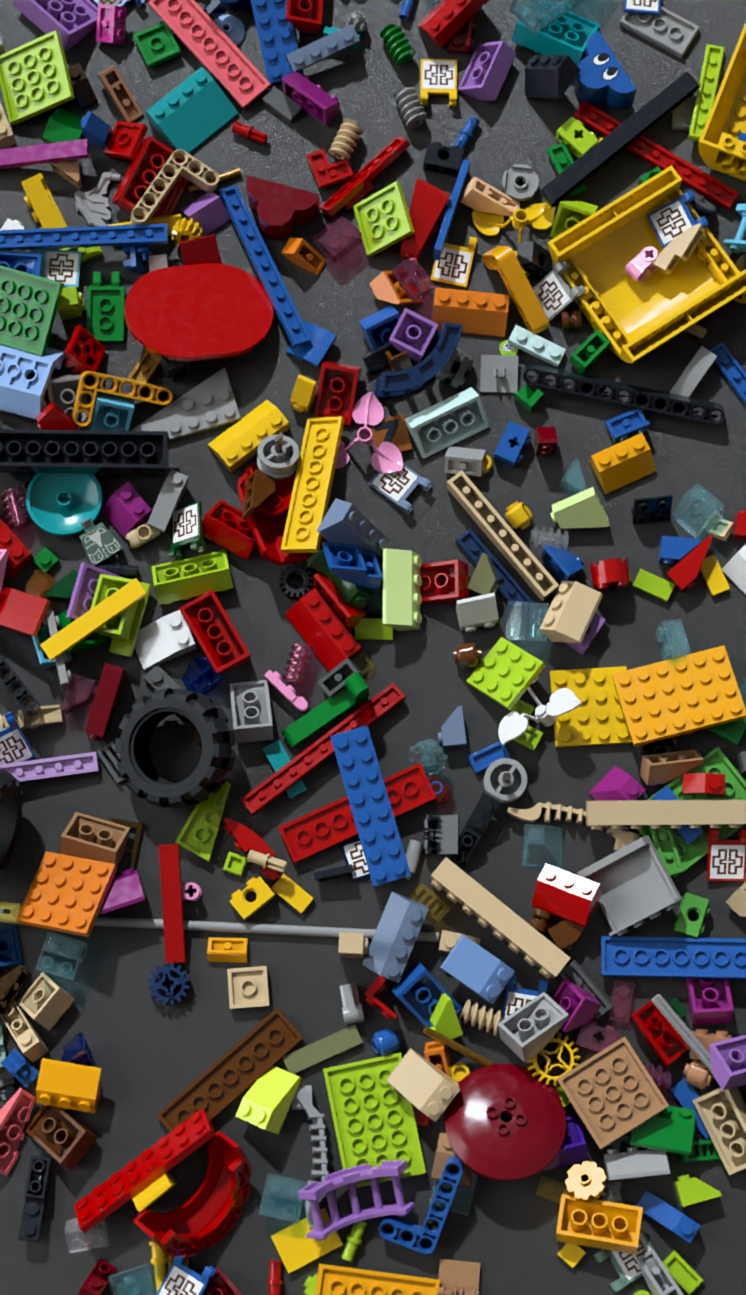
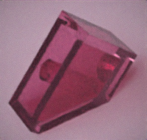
M73 673L72 681H70L60 710L68 714L90 703L92 698H95L98 688L95 680Z

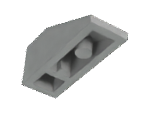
M172 469L170 470L147 522V526L165 532L187 488L189 476Z
M653 1248L636 1258L652 1295H684Z

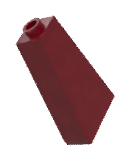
M108 663L104 665L84 731L91 740L97 742L100 739L106 740L128 678L124 668Z

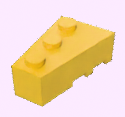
M42 173L22 181L21 183L26 193L24 200L28 208L32 206L34 212L31 214L35 222H40L42 226L39 229L67 228Z

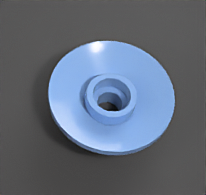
M222 15L214 20L216 25L236 46L243 41L245 27L240 19L232 15Z

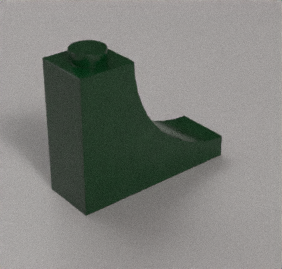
M319 549L317 553H313L307 560L309 567L319 571L333 582L342 593L348 605L362 610L373 598L370 588L349 583L333 574L329 570L324 550Z

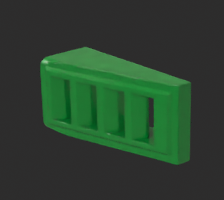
M711 1139L693 1140L691 1155L678 1154V1160L681 1162L721 1160L714 1144L713 1156H710V1144H713ZM703 1144H704V1148H705V1156H703V1150H702V1145H703ZM694 1145H696L697 1156H694Z

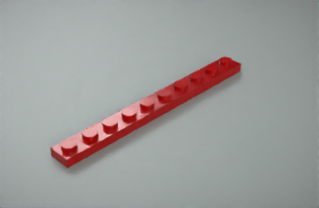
M584 100L573 116L576 120H580L583 124L605 137L622 124ZM641 136L626 148L648 163L659 167L662 171L672 165L681 177L682 183L727 210L731 208L739 195V192L645 136Z
M393 682L241 798V802L254 816L335 754L330 736L366 725L370 727L406 699L405 695Z

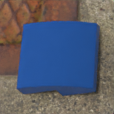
M305 321L304 325L312 339L311 342L295 348L290 344L286 353L301 362L304 360L318 368L336 340L337 335Z

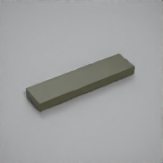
M354 1024L282 1058L288 1072L295 1074L363 1042Z

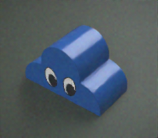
M599 31L593 33L588 39L585 57L578 65L581 71L575 79V95L581 102L584 100L591 105H597L605 101L608 106L614 109H627L633 106L637 89Z

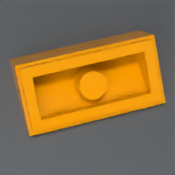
M208 938V962H247L248 938Z

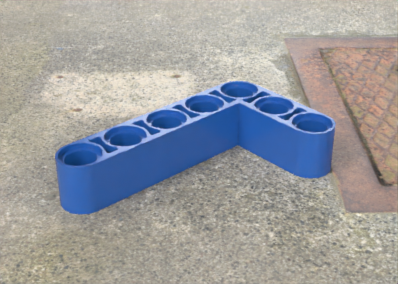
M457 1156L449 1157L445 1163L423 1226L393 1215H387L383 1217L379 1226V1234L382 1238L423 1254H430L434 1251L463 1172L464 1164ZM457 1165L459 1170L452 1171L449 1166ZM449 1183L452 1188L448 1190L443 1188L442 1185ZM443 1202L445 1207L439 1208L435 1203ZM435 1220L439 1225L432 1226L429 1224V1221ZM390 1224L394 1229L387 1230L384 1225ZM408 1231L412 1233L413 1236L406 1237L403 1233ZM429 1239L432 1243L427 1245L422 1240Z

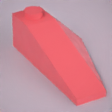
M19 1088L0 1110V1173L6 1177L18 1159V1147L20 1141L24 1139V1127L30 1119L36 1099L35 1096L22 1088Z

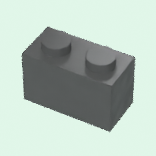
M346 658L321 678L318 684L331 697L345 688L344 681L355 672H359L360 675L363 673L351 658Z

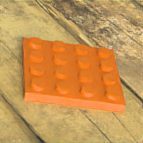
M46 851L18 914L17 922L19 924L89 937L116 873L117 866L112 863Z

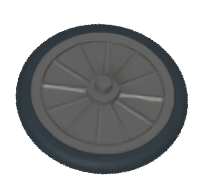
M685 189L683 194L692 189ZM692 190L696 199L690 202V204L710 215L717 212L715 205L707 197Z

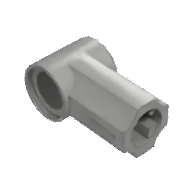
M356 983L339 986L345 1025L363 1022L364 1015L362 1005L359 1002Z

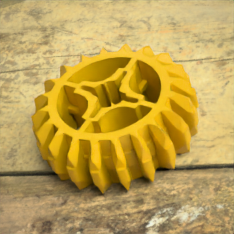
M557 1033L556 1038L553 1036L549 1041L559 1043L553 1052H548L544 1049L539 1052L546 1060L543 1071L538 1066L537 1055L527 1061L528 1063L533 1062V1066L528 1067V1070H536L532 1074L533 1077L539 1074L541 1076L539 1081L542 1082L545 1078L547 1085L550 1084V1080H553L554 1087L557 1086V1079L572 1070L573 1067L580 1065L574 1063V1060L580 1059V1056H574V1053L578 1052L579 1049H571L575 1042L571 1041L567 1044L566 1042L569 1037L565 1036L561 1040V1033ZM564 1047L569 1054V1065L561 1059ZM553 1053H557L556 1059L559 1063H553V1065L549 1066L550 1058L547 1055L551 1054L553 1056ZM554 1066L565 1070L559 1076L547 1075Z

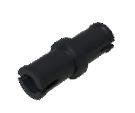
M99 563V568L118 576L137 578L138 566L121 565V563Z

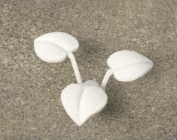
M529 686L527 690L538 704V707L535 709L536 717L525 713L519 715L516 711L507 714L499 725V739L505 745L507 742L521 736L528 728V720L526 718L534 720L536 723L541 722L544 726L549 727L554 724L557 716L568 713L582 705L581 701L570 689L561 688L550 696L549 703L542 705Z

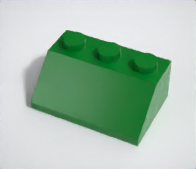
M669 1106L630 1131V1145L691 1155L695 1110Z

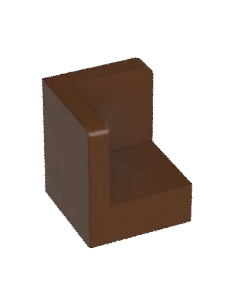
M389 351L385 352L392 372L412 368L407 351L392 356Z

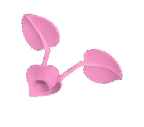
M369 392L358 400L352 413L354 422L364 424V427L358 430L357 438L348 447L345 448V444L341 440L335 469L347 465L350 457L346 451L359 442L362 445L370 443L376 451L371 456V464L376 471L380 473L401 471L403 469V459L399 449L390 442L381 443L378 449L372 440V431L367 426L378 425L383 420L384 409L374 393Z

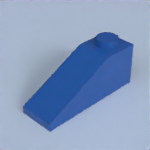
M645 1190L636 1205L637 1207H643L642 1212L689 1243L701 1226L648 1190Z

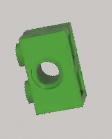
M687 892L684 893L672 931L691 938H697L698 935L701 936L705 924H702L703 918L708 916L710 910L709 900ZM689 911H694L697 914L696 921L693 922L688 919Z

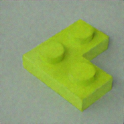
M519 699L511 712L516 711L519 715L522 713L531 715L535 707ZM528 725L527 730L521 736L514 739V741L534 751L543 733Z

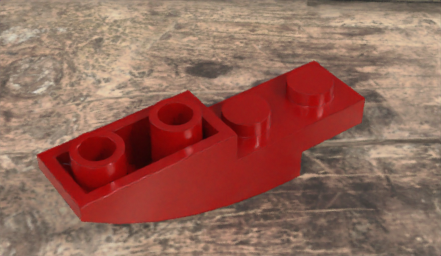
M224 819L226 825L223 827L229 836L234 835L237 840L234 844L240 852L244 850L247 854L252 849L266 855L269 853L271 857L276 858L270 847L255 832L235 820ZM267 867L262 870L268 880L272 878L275 882L280 878L276 870Z

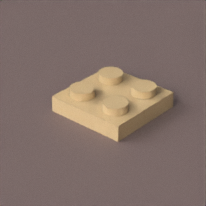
M267 966L227 969L230 1009L270 1006Z

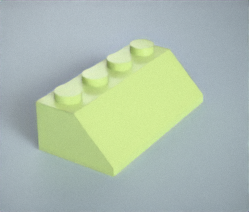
M383 549V624L398 631L418 630L422 622V615L420 613V605L422 603L420 567L422 566V559L420 554L414 551Z

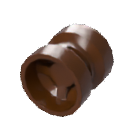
M574 310L572 313H560L563 331L569 330L570 327L575 329L582 328L580 310Z
M534 908L533 918L529 920L528 924L538 932L545 933L547 922L551 920L552 914L542 909Z

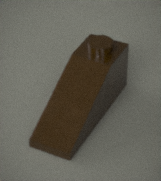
M21 964L0 978V1020L31 975Z

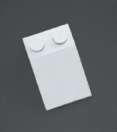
M180 610L163 616L140 629L134 646L144 670L197 649L186 620Z

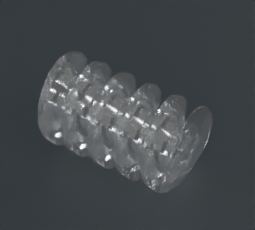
M535 525L533 530H531L528 548L534 543L535 549H538L541 544L542 549L548 545L561 550L564 548L567 551L569 542L568 530H565L563 535H561L560 529H557L556 533H554L553 528L550 527L548 532H546V528L543 526L539 531L538 525Z

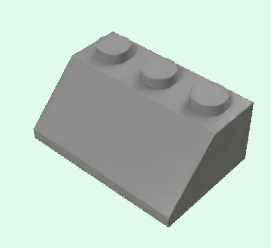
M628 1147L627 1152H619V1149H608L607 1154H603L604 1171L608 1180L670 1174L665 1151L650 1148L639 1150V1147Z

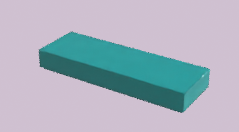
M280 740L263 748L275 772L291 761ZM301 779L286 790V793L291 800L306 792L307 788Z

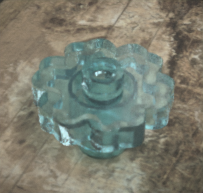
M434 739L416 742L415 746L410 747L407 757L412 762L411 766L421 763L423 770L428 775L438 774L440 769H445L448 758L444 754V749Z

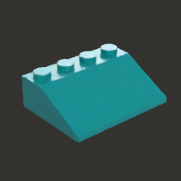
M532 0L516 23L511 41L542 55H569L578 66L585 57L588 39L593 33L598 31L600 24L545 0Z
M203 67L199 68L146 111L148 121L175 150H184L188 154L239 115L227 96Z

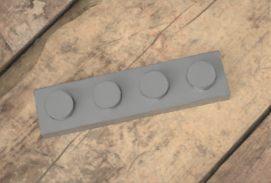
M53 610L46 611V620L50 637L58 632L57 627H60L58 616H54ZM65 652L55 659L61 689L69 688V681H72L70 670H66L64 664L68 663Z

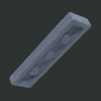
M351 24L287 54L286 57L293 72H298L359 43L360 40Z

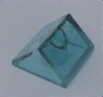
M148 1263L108 1276L112 1295H156Z

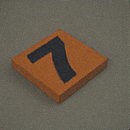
M403 414L384 418L376 426H367L372 431V440L378 449L381 443L390 442L399 449L400 453L412 451Z

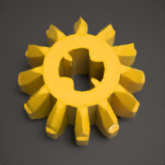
M185 217L182 221L178 219L172 228V239L176 240L175 244L178 245L180 242L203 237V228L199 227V222L194 223L193 218L189 221Z

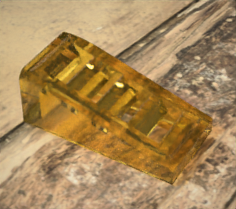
M422 882L409 897L414 901L422 903L430 895L432 898L425 904L428 907L436 900L438 903L431 911L428 910L427 914L438 924L451 908ZM424 889L426 893L418 900L416 897ZM442 906L443 909L436 916L434 912Z

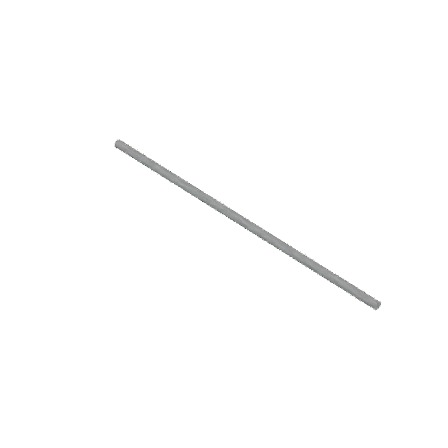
M97 916L94 926L164 929L163 919ZM184 920L185 930L318 937H339V932L364 933V938L372 939L376 929ZM420 931L416 941L439 942V932Z

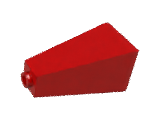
M419 178L416 180L409 210L415 233L404 238L401 244L402 258L416 264L442 223L450 201L449 194Z

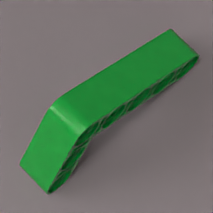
M355 672L344 681L345 688L281 732L292 748L299 746L370 696V687L359 672Z

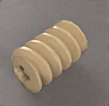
M348 118L343 120V124H341L340 130L337 132V136L328 150L332 157L339 160L351 159L348 153L354 152L352 147L357 146L355 141H359L360 137L358 135L363 134V131L355 121Z
M471 999L465 1002L459 1020L462 1017L464 1018V1024L471 1020V1027L479 1023V1030L486 1026L487 1033L494 1029L495 1036L498 1032L497 1024L502 1021L500 1010L493 1014V1008L490 1007L486 1011V1005L484 1004L480 1009L478 1008V1002L471 1006Z

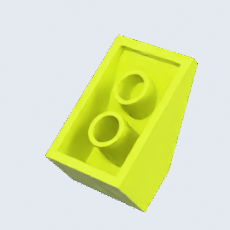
M271 1066L245 1094L236 1117L264 1130L279 1134L301 1077L276 1066Z

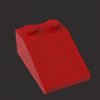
M328 361L322 363L314 418L342 416L345 420L344 424L351 425L362 367Z
M456 559L422 564L420 567V576L422 578L420 586L421 604L456 603L457 600L469 598L467 563Z
M2 587L0 594V629L36 637L51 601L19 590Z

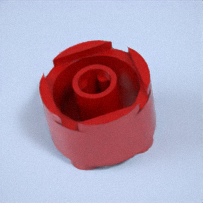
M621 558L601 560L596 566L594 562L590 563L592 583L597 591L606 590L609 585H615L616 588L626 587L628 582L631 581L628 558H624L622 562Z

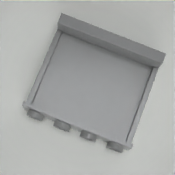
M649 835L632 842L577 872L578 876L600 884L602 895L599 902L613 932L609 933L610 936L617 933L619 937L629 932L628 927L633 925L636 928L644 924L643 919L647 917L653 919L661 915L660 910L664 908L669 911L677 907L676 902L682 899Z

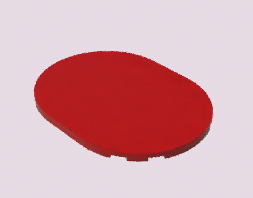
M203 263L161 268L142 276L134 283L127 294L124 316L131 335L145 346V349L149 352L168 357L169 360L197 361L237 356L252 350L253 347L260 344L268 335L273 321V305L264 286L246 271L227 264Z

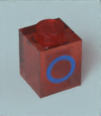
M432 773L428 781L436 796L434 801L437 804H440L442 801L446 803L452 795L449 792L451 786ZM424 783L421 789L431 796L426 783Z

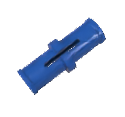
M474 116L469 117L464 128L460 130V135L453 146L465 149L468 141L472 140L477 125L480 123L478 118H474Z

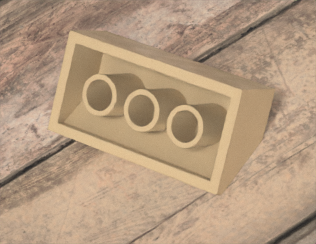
M718 1087L694 1099L693 1103L728 1174L731 1175L745 1169L746 1103L738 1087L722 1090L721 1087Z

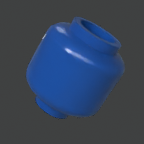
M392 1028L376 1032L373 1039H371L374 1052L380 1056L397 1053L400 1049V1043H402L400 1033L395 1032Z

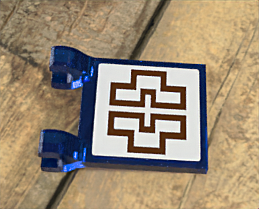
M360 838L341 844L346 865L352 864L355 867V874H350L351 881L354 882L369 877L370 873Z

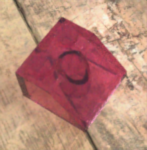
M340 215L310 237L334 265L362 243V233L350 220Z

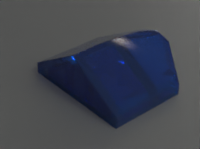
M198 656L191 661L185 675L182 676V681L188 690L203 695L216 688L223 679L221 673L217 674L208 658Z

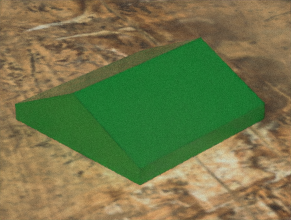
M58 107L49 118L42 138L50 143L83 139L84 135L80 127L82 117Z

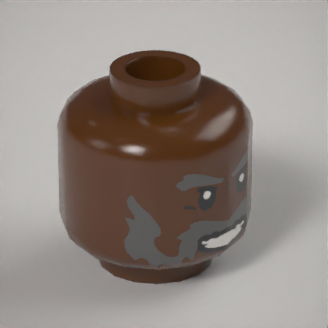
M475 643L459 644L457 649H454L455 664H458L460 668L477 667L479 660H482V649H478Z

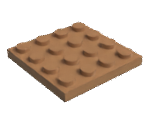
M625 1036L557 1079L600 1150L669 1107V1104Z

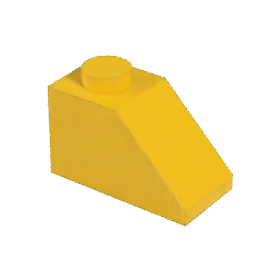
M299 374L290 402L291 406H293L292 408L297 412L302 413L304 411L308 413L317 396L316 381Z

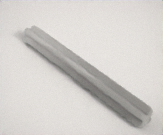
M660 994L655 995L652 998V1003L712 1073L710 1053Z

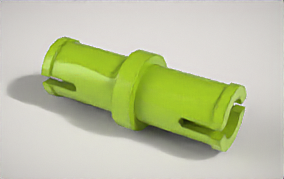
M362 1220L354 1223L350 1235L346 1237L347 1243L341 1258L353 1262L358 1245L362 1243L361 1237L367 1225L366 1221Z

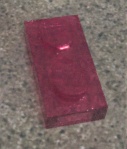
M614 980L611 997L613 1007L609 1010L608 1020L629 1023L634 983Z

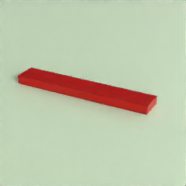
M401 137L395 138L320 206L321 211L332 217L410 146L409 141Z
M161 844L159 845L165 960L166 963H185L186 945L180 845Z

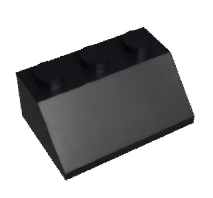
M535 55L529 60V64L525 68V96L527 98L560 99L581 70L569 55Z

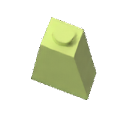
M594 487L552 505L553 512L550 513L554 523L558 522L561 529L610 526L608 516Z

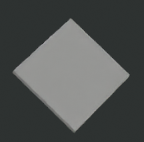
M481 355L480 392L515 393L518 387V356Z

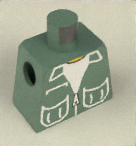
M87 518L80 523L85 532L79 538L91 565L95 566L123 549V546L102 522L95 526L91 518Z

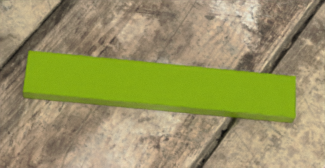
M710 44L706 46L699 80L701 86L697 91L688 140L699 142L714 104L725 47Z

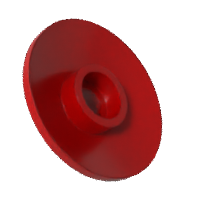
M277 488L274 496L269 497L258 511L267 516L279 515L287 511L290 506L292 492L287 489Z

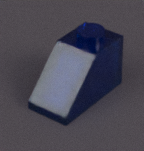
M78 1033L63 1047L64 1055H61L62 1062L93 1067L91 1049L83 1033Z

